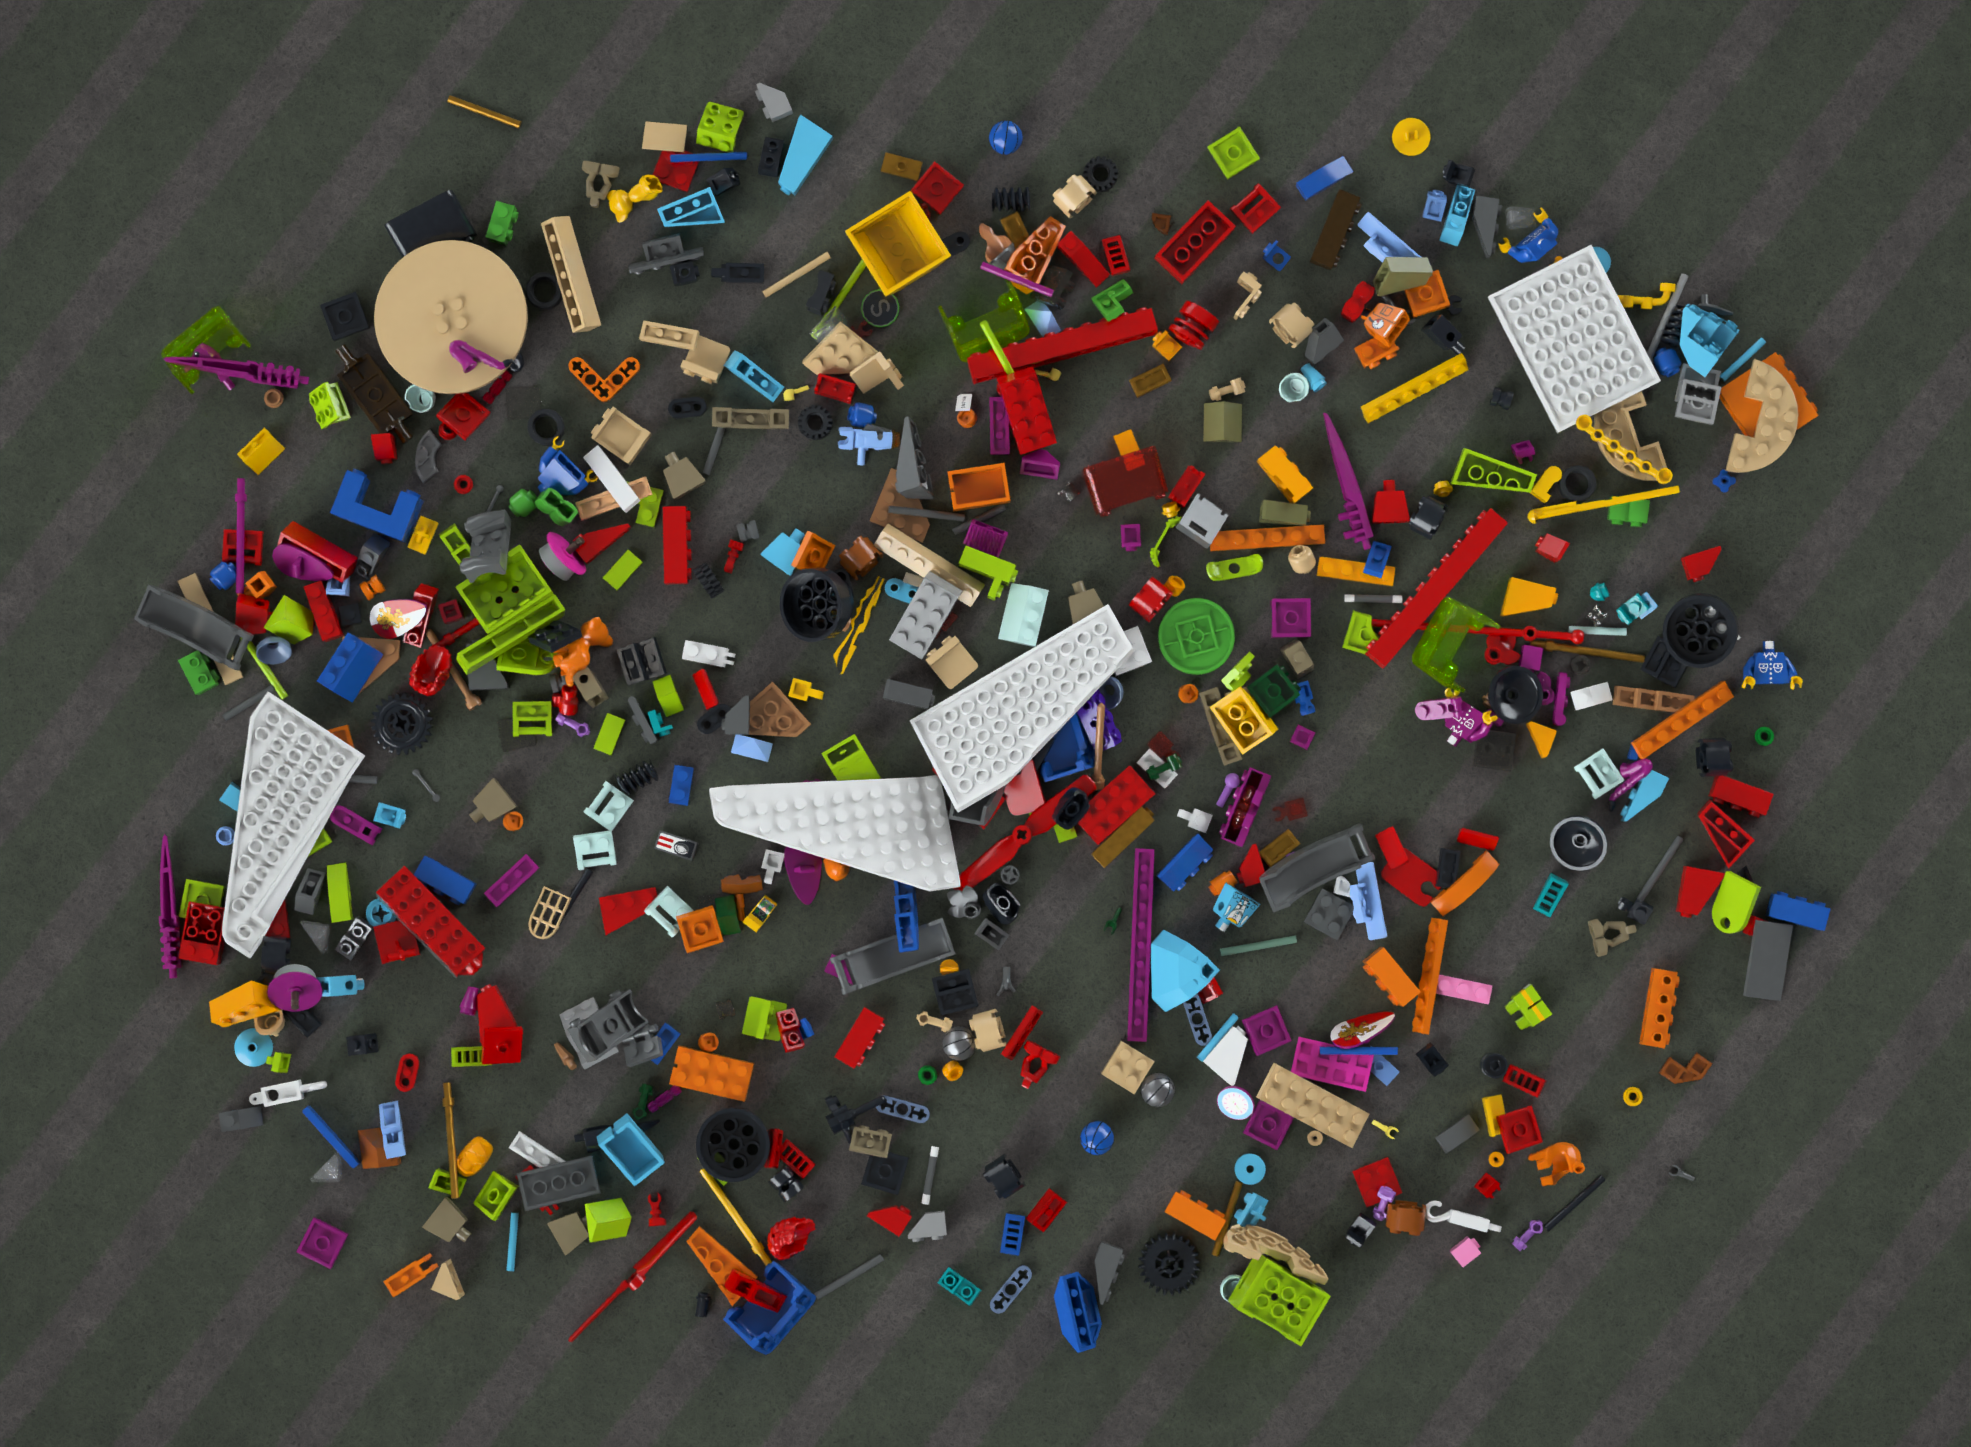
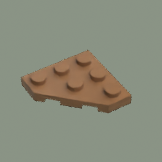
M891 468L870 522L884 528L887 524H890L910 538L923 543L930 527L927 517L888 513L889 505L923 509L919 499H906L897 492L895 487L897 470Z
M358 637L384 654L360 693L399 660L401 640Z
M771 682L750 701L749 735L798 737L811 725L774 682Z

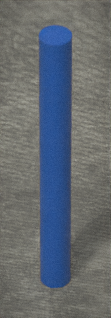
M747 152L670 155L671 162L747 159Z
M1320 1047V1055H1398V1047H1354L1350 1049Z

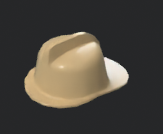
M282 1009L254 1018L255 1029L260 1035L279 1036V1032L285 1026Z

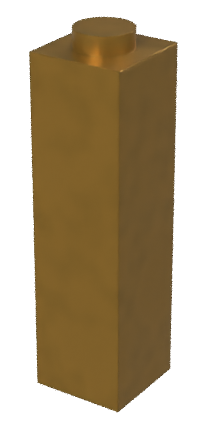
M1141 806L1091 855L1105 868L1155 821L1152 818L1154 816L1152 811L1148 807L1144 809Z

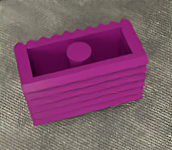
M972 518L963 544L976 550L984 551V553L994 557H999L1008 532Z

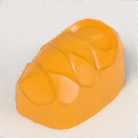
M474 1137L461 1150L456 1159L458 1173L466 1177L477 1174L492 1155L493 1146L483 1137Z

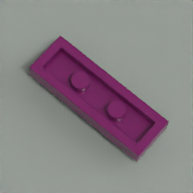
M989 397L990 455H1010L1009 419L1002 397Z
M525 854L484 894L496 907H499L540 867L528 854Z

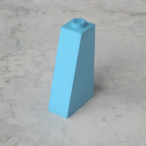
M802 115L798 118L778 181L781 186L780 190L787 195L791 193L793 195L797 194L833 140L831 134Z

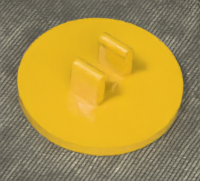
M1407 118L1395 126L1392 133V141L1400 153L1407 156L1419 155L1429 145L1430 131L1421 120Z

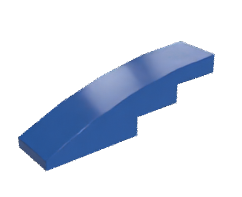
M894 880L896 894L894 896L896 909L894 916L899 953L919 950L915 887Z

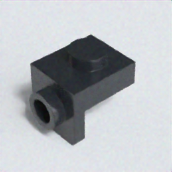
M1448 160L1447 165L1443 168V178L1448 183L1469 188L1475 169L1456 164L1453 160Z
M376 1033L346 1037L348 1056L379 1051Z
M1431 1042L1416 1053V1056L1434 1077L1443 1073L1449 1066Z
M1360 1213L1348 1228L1345 1237L1351 1244L1361 1248L1377 1223Z

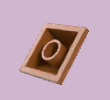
M381 1127L358 1130L363 1169L401 1164L400 1156L386 1158Z

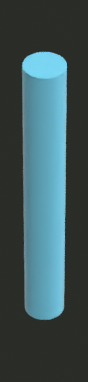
M1762 337L1720 375V378L1725 382L1766 341Z
M1232 1014L1197 1056L1200 1061L1203 1062L1239 1019L1237 1015Z
M511 1212L507 1271H514L519 1213Z

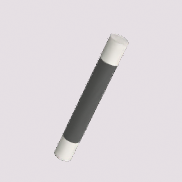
M1345 594L1344 602L1402 603V595Z
M931 1146L922 1204L929 1205L939 1147Z

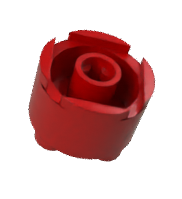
M1151 577L1142 587L1141 591L1133 598L1129 606L1150 623L1156 615L1154 612L1159 613L1165 605L1163 601L1167 602L1173 595V592L1157 579Z

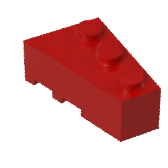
M1711 800L1698 811V817L1729 869L1755 841L1754 838Z

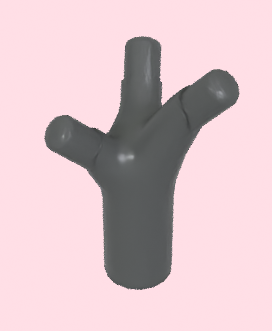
M1003 967L1002 984L996 994L997 996H1000L1008 988L1013 993L1016 991L1010 979L1011 967Z

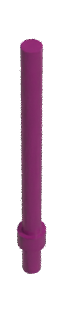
M237 478V493L235 494V502H237L236 593L244 594V532L247 494H245V479Z

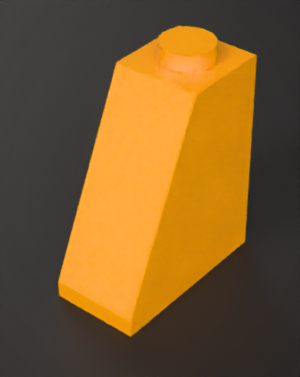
M1511 577L1509 578L1500 615L1508 616L1551 608L1552 604L1555 605L1557 602L1558 593H1555L1556 588Z

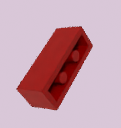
M321 580L304 586V590L321 639L324 642L340 638L344 634L329 594H326V583Z
M1715 776L1708 796L1712 797V801L1723 805L1726 802L1731 804L1730 808L1741 811L1745 809L1749 811V815L1759 818L1760 815L1766 816L1774 794L1726 776Z
M864 1007L836 1053L835 1058L853 1069L856 1065L860 1067L866 1058L863 1056V1053L866 1049L870 1051L875 1043V1040L872 1038L876 1032L880 1034L885 1026L883 1023L884 1018Z

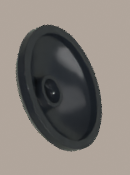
M1521 666L1506 667L1500 670L1490 683L1488 690L1489 704L1494 714L1501 720L1512 724L1524 723L1532 719L1541 707L1543 700L1542 685L1538 677L1531 670ZM1509 692L1512 693L1511 698L1508 697Z
M1576 815L1566 817L1556 824L1550 836V848L1554 857L1563 866L1583 871L1592 869L1601 863L1607 853L1608 840L1605 831L1597 822L1588 817ZM1578 836H1582L1584 840H1579Z

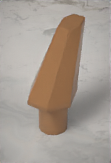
M560 1043L554 1044L564 1065H568L570 1070H574L577 1067L574 1062V1056Z

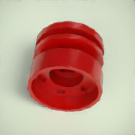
M1186 300L1179 311L1185 319L1175 317L1174 322L1177 325L1171 324L1168 329L1183 343L1202 350L1204 347L1202 341L1207 342L1209 339L1203 331L1213 333L1220 321L1201 306Z

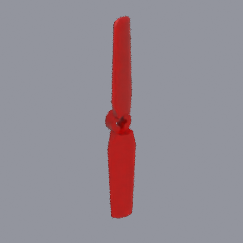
M1084 774L1033 811L1024 825L1017 826L1013 830L1012 835L1000 839L959 875L961 886L953 889L963 891L965 886L973 888L1010 861L1021 846L1028 844L1032 837L1049 831L1057 824L1052 819V815L1059 800L1067 790L1077 787L1083 790L1088 797L1096 790L1095 782L1091 777ZM1020 830L1023 832L1027 831V833L1025 834V836L1027 837L1026 839L1018 838L1020 836Z
M690 1211L633 1266L636 1271L628 1280H623L617 1289L569 1337V1342H573L627 1288L635 1291L643 1284L646 1279L645 1274L696 1221L697 1215L695 1212Z

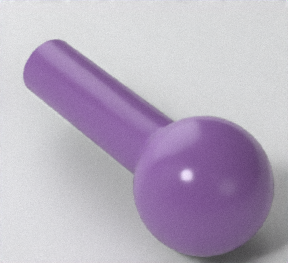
M1230 773L1225 778L1226 786L1216 803L1219 807L1223 808L1232 789L1240 784V777L1235 773Z

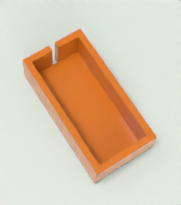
M678 1046L674 1061L678 1066L673 1067L669 1084L738 1101H746L754 1063Z

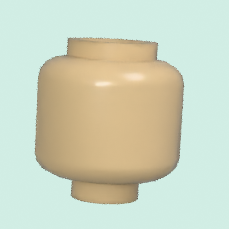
M1297 545L1291 549L1288 555L1292 569L1299 574L1309 573L1316 564L1313 552L1308 546Z

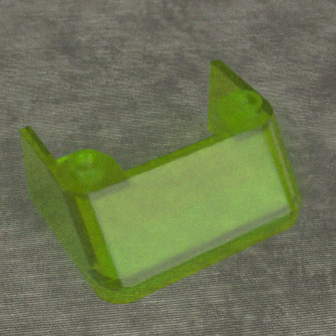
M1005 279L1009 291L999 296L997 300L999 308L966 323L958 315L947 318L942 306H938L946 330L962 362H967V358L973 353L981 352L983 354L992 349L980 326V323L984 320L988 322L1001 348L1021 340L1029 334L1030 328L1011 281Z
M216 306L165 346L161 356L163 358L191 357L194 349L201 343L211 346L218 353L227 345L230 348H238L244 343L250 348L251 344L220 306ZM166 362L172 374L193 394L194 390L190 384L198 381L200 371L192 368L190 371L185 372L184 366Z
M1446 597L1439 604L1412 654V662L1443 686L1464 693L1465 689L1454 682L1458 674V667L1452 660L1469 628L1479 631L1485 624L1497 629L1500 628V625L1466 604Z

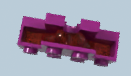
M1251 767L1248 771H1244L1241 778L1243 784L1241 788H1236L1233 798L1236 799L1234 805H1229L1226 812L1228 822L1227 824L1223 823L1220 829L1221 839L1243 848L1271 780V775Z

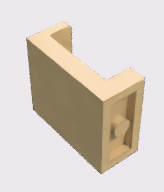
M612 407L611 410L608 408L602 416L604 420L600 425L596 424L591 431V434H593L591 438L625 463L631 465L652 434L615 407Z

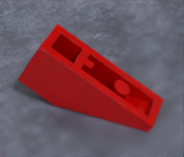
M1072 231L1057 243V248L1096 288L1110 275Z
M623 524L589 532L584 535L581 533L573 542L578 537H582L585 542L575 551L586 564H589L632 527L629 524Z

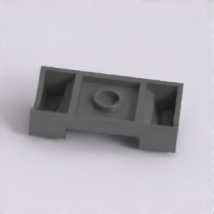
M505 509L484 512L468 517L467 522L464 523L466 532L472 536L470 557L463 558L459 566L462 574L466 575L470 583H473L478 576L484 573L506 574L512 519Z
M631 989L622 992L620 990L614 991L609 995V1003L586 1019L580 1020V1018H577L569 1023L568 1031L587 1063L596 1061L649 1023L636 1009L632 1000Z

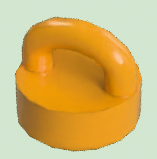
M1172 575L1166 581L1165 587L1173 592L1172 596L1177 597L1184 590L1185 583L1180 577Z
M952 959L944 960L940 965V973L942 975L959 971L958 964Z
M953 1060L945 1064L942 1072L949 1081H955L962 1076L963 1067L960 1063Z

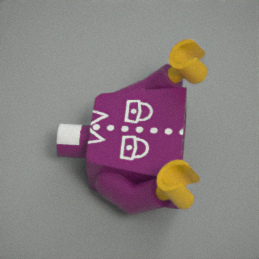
M1452 687L1445 690L1447 698L1456 697L1460 693L1458 689L1452 693ZM1462 700L1461 707L1464 709L1465 716L1445 718V726L1453 731L1447 742L1457 747L1462 738L1472 743L1486 737L1491 729L1492 722L1496 721L1498 717L1496 715L1490 717L1492 711L1481 713Z

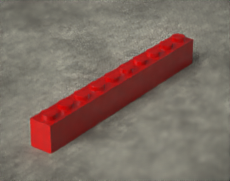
M1143 307L1131 314L1124 312L1109 322L1106 318H1102L1094 324L1087 322L1079 328H1065L1057 334L1050 332L1042 338L1036 339V337H1032L1020 344L1013 342L1008 344L1007 347L1002 348L1014 372L1032 366L1036 368L1157 335L1158 328L1152 308L1147 309ZM993 348L988 350L987 353L981 354V352H976L967 358L973 384L1007 375Z
M1492 508L1487 512L1483 510L1476 518L1479 520L1475 526L1471 524L1464 532L1466 534L1463 540L1459 538L1452 546L1454 548L1453 552L1450 555L1446 553L1440 560L1441 566L1438 569L1434 567L1427 575L1430 577L1426 583L1422 581L1415 589L1417 594L1414 597L1409 596L1403 603L1405 608L1401 612L1397 610L1390 618L1393 622L1389 626L1385 624L1378 632L1381 636L1376 641L1372 639L1366 646L1368 651L1365 654L1382 669L1391 661L1508 524Z

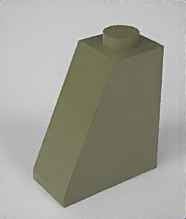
M1385 257L1373 280L1377 296H1384L1426 285L1432 276L1433 269L1427 257Z
M1263 500L1260 504L1259 522L1305 526L1306 522H1310L1311 511L1307 510V505Z

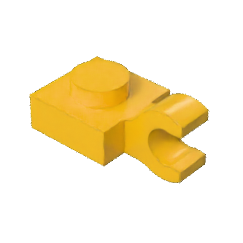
M793 678L788 696L803 701H808L809 696L822 700L824 692L811 689V682Z

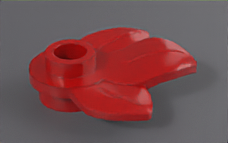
M1488 635L1486 640L1487 649L1484 653L1485 660L1488 663L1495 665L1501 662L1510 665L1519 660L1521 655L1513 650L1516 644V636H1503L1500 638V635ZM1496 652L1498 656L1497 658H1492L1490 654Z

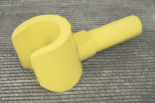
M1052 368L1050 373L1035 370L1036 375L1048 377L1053 381L1059 380L1061 372L1055 368Z
M809 386L787 389L783 393L784 401L795 400L794 394L809 390Z
M1373 1120V1122L1371 1123L1376 1127L1382 1129L1386 1133V1135L1391 1139H1395L1394 1137L1390 1136L1391 1130L1394 1129L1395 1131L1399 1132L1398 1129H1396L1395 1127L1384 1126L1376 1120Z

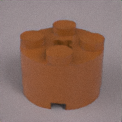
M859 536L853 542L854 546L849 550L845 549L839 555L841 558L840 565L855 580H859L857 577L859 575L864 577L879 563L876 559L878 557L882 559L883 553L874 546L868 537L863 538L862 536Z
M1395 1200V1204L1388 1202L1386 1227L1390 1228L1389 1232L1400 1234L1401 1231L1409 1232L1410 1235L1419 1236L1425 1227L1426 1205L1422 1204L1421 1208L1417 1206V1202Z

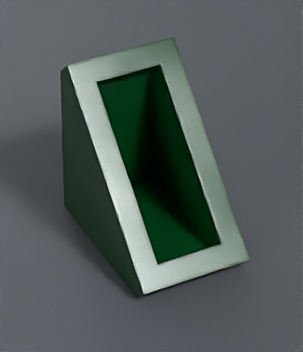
M734 895L715 898L717 919L722 936L741 933Z

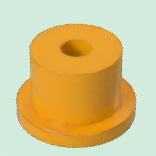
M1492 1152L1489 1155V1163L1493 1167H1499L1504 1162V1156L1500 1152Z

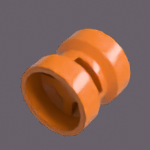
M376 574L369 581L359 584L369 601L377 593L381 594L386 591Z

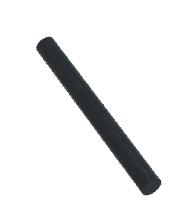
M586 868L569 896L571 901L562 921L593 873L588 868ZM558 913L552 923L553 925L557 924L561 913ZM550 927L546 934H551L555 928Z
M1600 1174L1544 1225L1546 1230L1549 1232L1606 1181L1605 1178Z

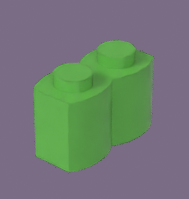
M552 488L542 491L534 501L536 507L541 512L549 514L552 521L560 526L569 524L578 513L572 503L563 500L562 496Z
M1639 500L1609 506L1607 520H1612L1611 524L1623 525V522H1629L1633 527H1642V524H1647L1650 500Z

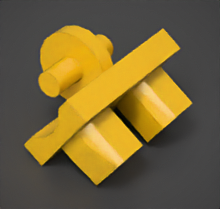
M420 515L408 548L426 555L439 523Z

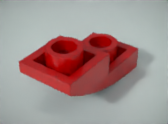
M795 1009L776 1012L777 1025L785 1053L803 1049L805 1044L799 1030L800 1023Z

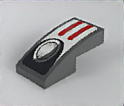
M660 830L654 849L693 861L699 843Z

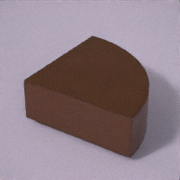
M1152 213V222L1159 232L1168 235L1171 215Z

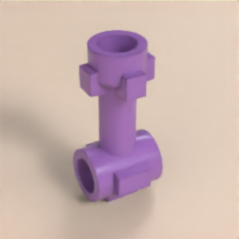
M560 712L555 719L559 725L563 726L566 724L575 729L580 737L589 736L591 732L587 723L580 724Z
M1387 1186L1380 1187L1377 1196L1381 1200L1379 1206H1375L1373 1209V1217L1379 1221H1383L1386 1218L1387 1211L1385 1210L1388 1202L1392 1203L1396 1192Z
M1531 1220L1529 1222L1530 1228L1520 1238L1516 1236L1513 1239L1512 1244L1519 1251L1525 1250L1527 1247L1525 1243L1535 1233L1543 1231V1223L1540 1220Z

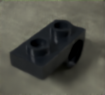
M765 137L758 175L778 178L777 173L778 167H780L784 140Z

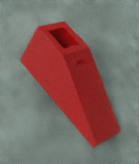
M421 583L415 590L413 600L424 603L427 606V612L420 623L405 633L404 643L422 647L436 604L438 588Z

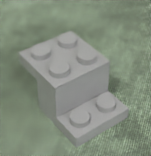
M1683 363L1674 400L1678 402L1675 417L1713 425L1721 387L1718 386L1721 371L1711 369L1706 377L1691 368L1689 364Z
M594 997L559 1014L567 1038L576 1050L584 1070L619 1052L617 1046H615L596 1061L587 1063L568 1031L571 1021L580 1018V1020L586 1019L599 1010Z

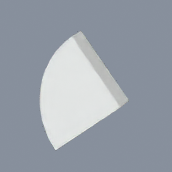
M1343 876L1337 877L1333 893L1350 897V883Z

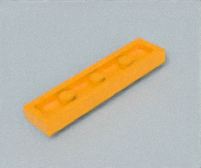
M1319 557L1317 576L1393 586L1395 567L1385 566L1382 578L1363 573L1366 563Z

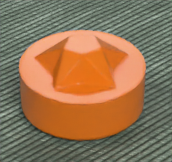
M972 409L970 411H959L957 421L962 427L970 428L975 425L977 415Z
M1185 684L1180 687L1178 695L1182 702L1193 703L1197 700L1199 693L1193 684Z
M516 811L509 812L503 818V825L509 831H516L522 827L523 817Z
M704 1033L698 1040V1045L704 1052L716 1050L719 1044V1040L714 1033Z

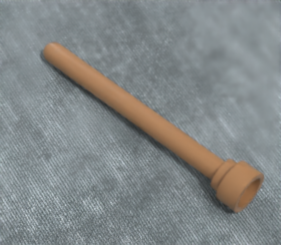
M431 629L426 631V635L432 645L439 641ZM451 662L453 667L450 668V673L466 697V706L471 711L475 709L476 705H481L482 701L479 696L472 694L455 665Z
M1103 703L1097 706L1094 774L1091 777L1095 782L1096 790L1103 789L1105 785V779L1101 774L1105 705Z

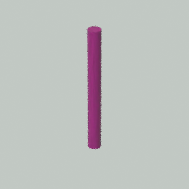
M983 262L980 269L1049 297H1052L1054 293L1053 289Z

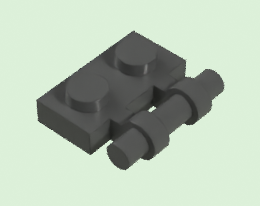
M657 1024L645 1025L623 1041V1043L630 1041V1046L624 1047L625 1060L628 1067L663 1056L661 1038L653 1036V1033L659 1030ZM645 1036L644 1041H638V1038Z

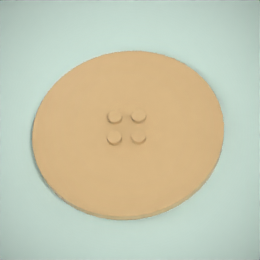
M457 240L438 241L421 246L398 261L380 287L374 312L375 332L379 346L394 370L410 383L422 389L443 394H459L479 389L497 379L507 370V368L500 370L484 364L483 361L478 362L474 358L473 360L478 363L477 366L470 372L464 373L462 365L449 352L451 342L455 340L467 342L468 345L500 362L506 359L515 360L525 339L528 321L526 298L519 280L510 267L488 249L474 243Z

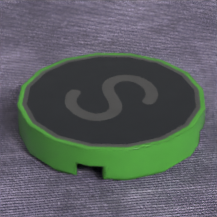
M878 289L871 291L865 296L862 301L861 311L863 318L868 324L883 328L895 322L899 314V304L893 294L885 297L882 290Z

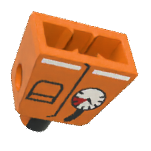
M1378 303L1373 311L1365 308L1361 313V319L1365 320L1364 325L1368 333L1389 348L1410 321L1405 309L1383 303Z

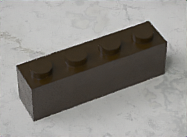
M1341 189L1338 190L1309 261L1310 263L1330 271L1333 266L1337 267L1340 256H1337L1339 249L1343 250L1346 245L1347 239L1344 237L1347 231L1351 232L1354 225L1352 217L1354 214L1358 215L1362 205L1359 203L1361 197Z

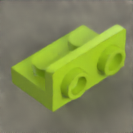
M1250 651L1221 680L1226 688L1232 692L1238 687H1242L1251 677L1247 670L1252 666L1250 662L1255 656Z

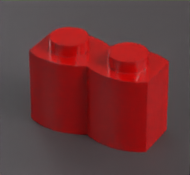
M1364 281L1360 282L1354 289L1351 298L1342 308L1341 317L1351 323L1355 322L1363 312L1364 306L1372 298L1375 288Z

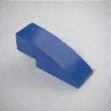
M1344 156L1298 181L1296 187L1304 200L1307 201L1353 173V170Z

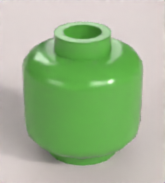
M520 489L509 499V509L517 517H526L537 508L534 503L537 496L532 490Z

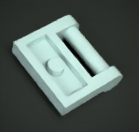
M1603 748L1574 766L1576 772L1579 771L1593 792L1592 796L1594 799H1597L1624 781ZM1590 764L1604 787L1598 788L1585 768L1587 765Z
M605 781L602 790L589 808L586 807L583 812L606 829L613 831L634 800ZM610 791L614 793V796L601 814L597 815L595 811Z
M612 830L573 836L578 870H584V867L606 864L611 866L617 865ZM609 851L608 857L583 860V855Z
M668 886L644 910L647 915H651L660 923L671 937L675 936L680 930L678 922L672 925L656 910V907L660 905L676 921V916L694 911Z

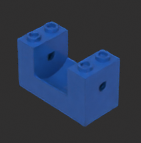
M353 469L352 472L347 470L330 513L336 517L408 544L424 503L420 499L421 495L408 489L406 492L400 491L392 514H385L362 505L371 481L366 478L367 474Z

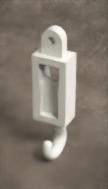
M301 1080L267 1086L261 1088V1092L251 1094L249 1101L253 1105L264 1103V1107L304 1099V1093L326 1088L327 1082L320 1081L302 1085ZM270 1090L278 1092L279 1097L277 1100L272 1101L269 1099L268 1093Z
M1431 1201L1426 1204V1219L1430 1222L1447 1220L1450 1223L1487 1232L1488 1229L1501 1232L1502 1226L1490 1223V1220L1487 1218L1453 1209L1434 1217L1430 1214V1208L1432 1206L1441 1207L1442 1203Z

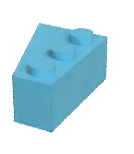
M710 187L657 209L664 227L725 223Z

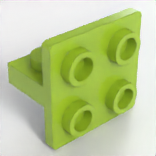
M324 382L309 393V401L314 408L316 420L320 424L321 429L351 418L338 382L332 384Z
M752 996L749 997L742 1034L759 1039L780 1041L776 1012L786 1010L787 1004Z

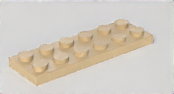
M1273 1063L1256 1098L1353 1148L1369 1116V1113L1275 1063Z

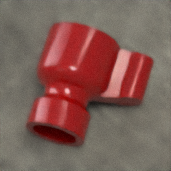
M565 684L562 686V694H552V706L558 707L561 714L571 716L578 712L577 686L569 687Z

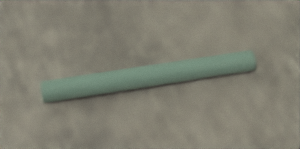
M1296 935L1238 945L1222 948L1220 953L1221 956L1277 947L1297 943Z

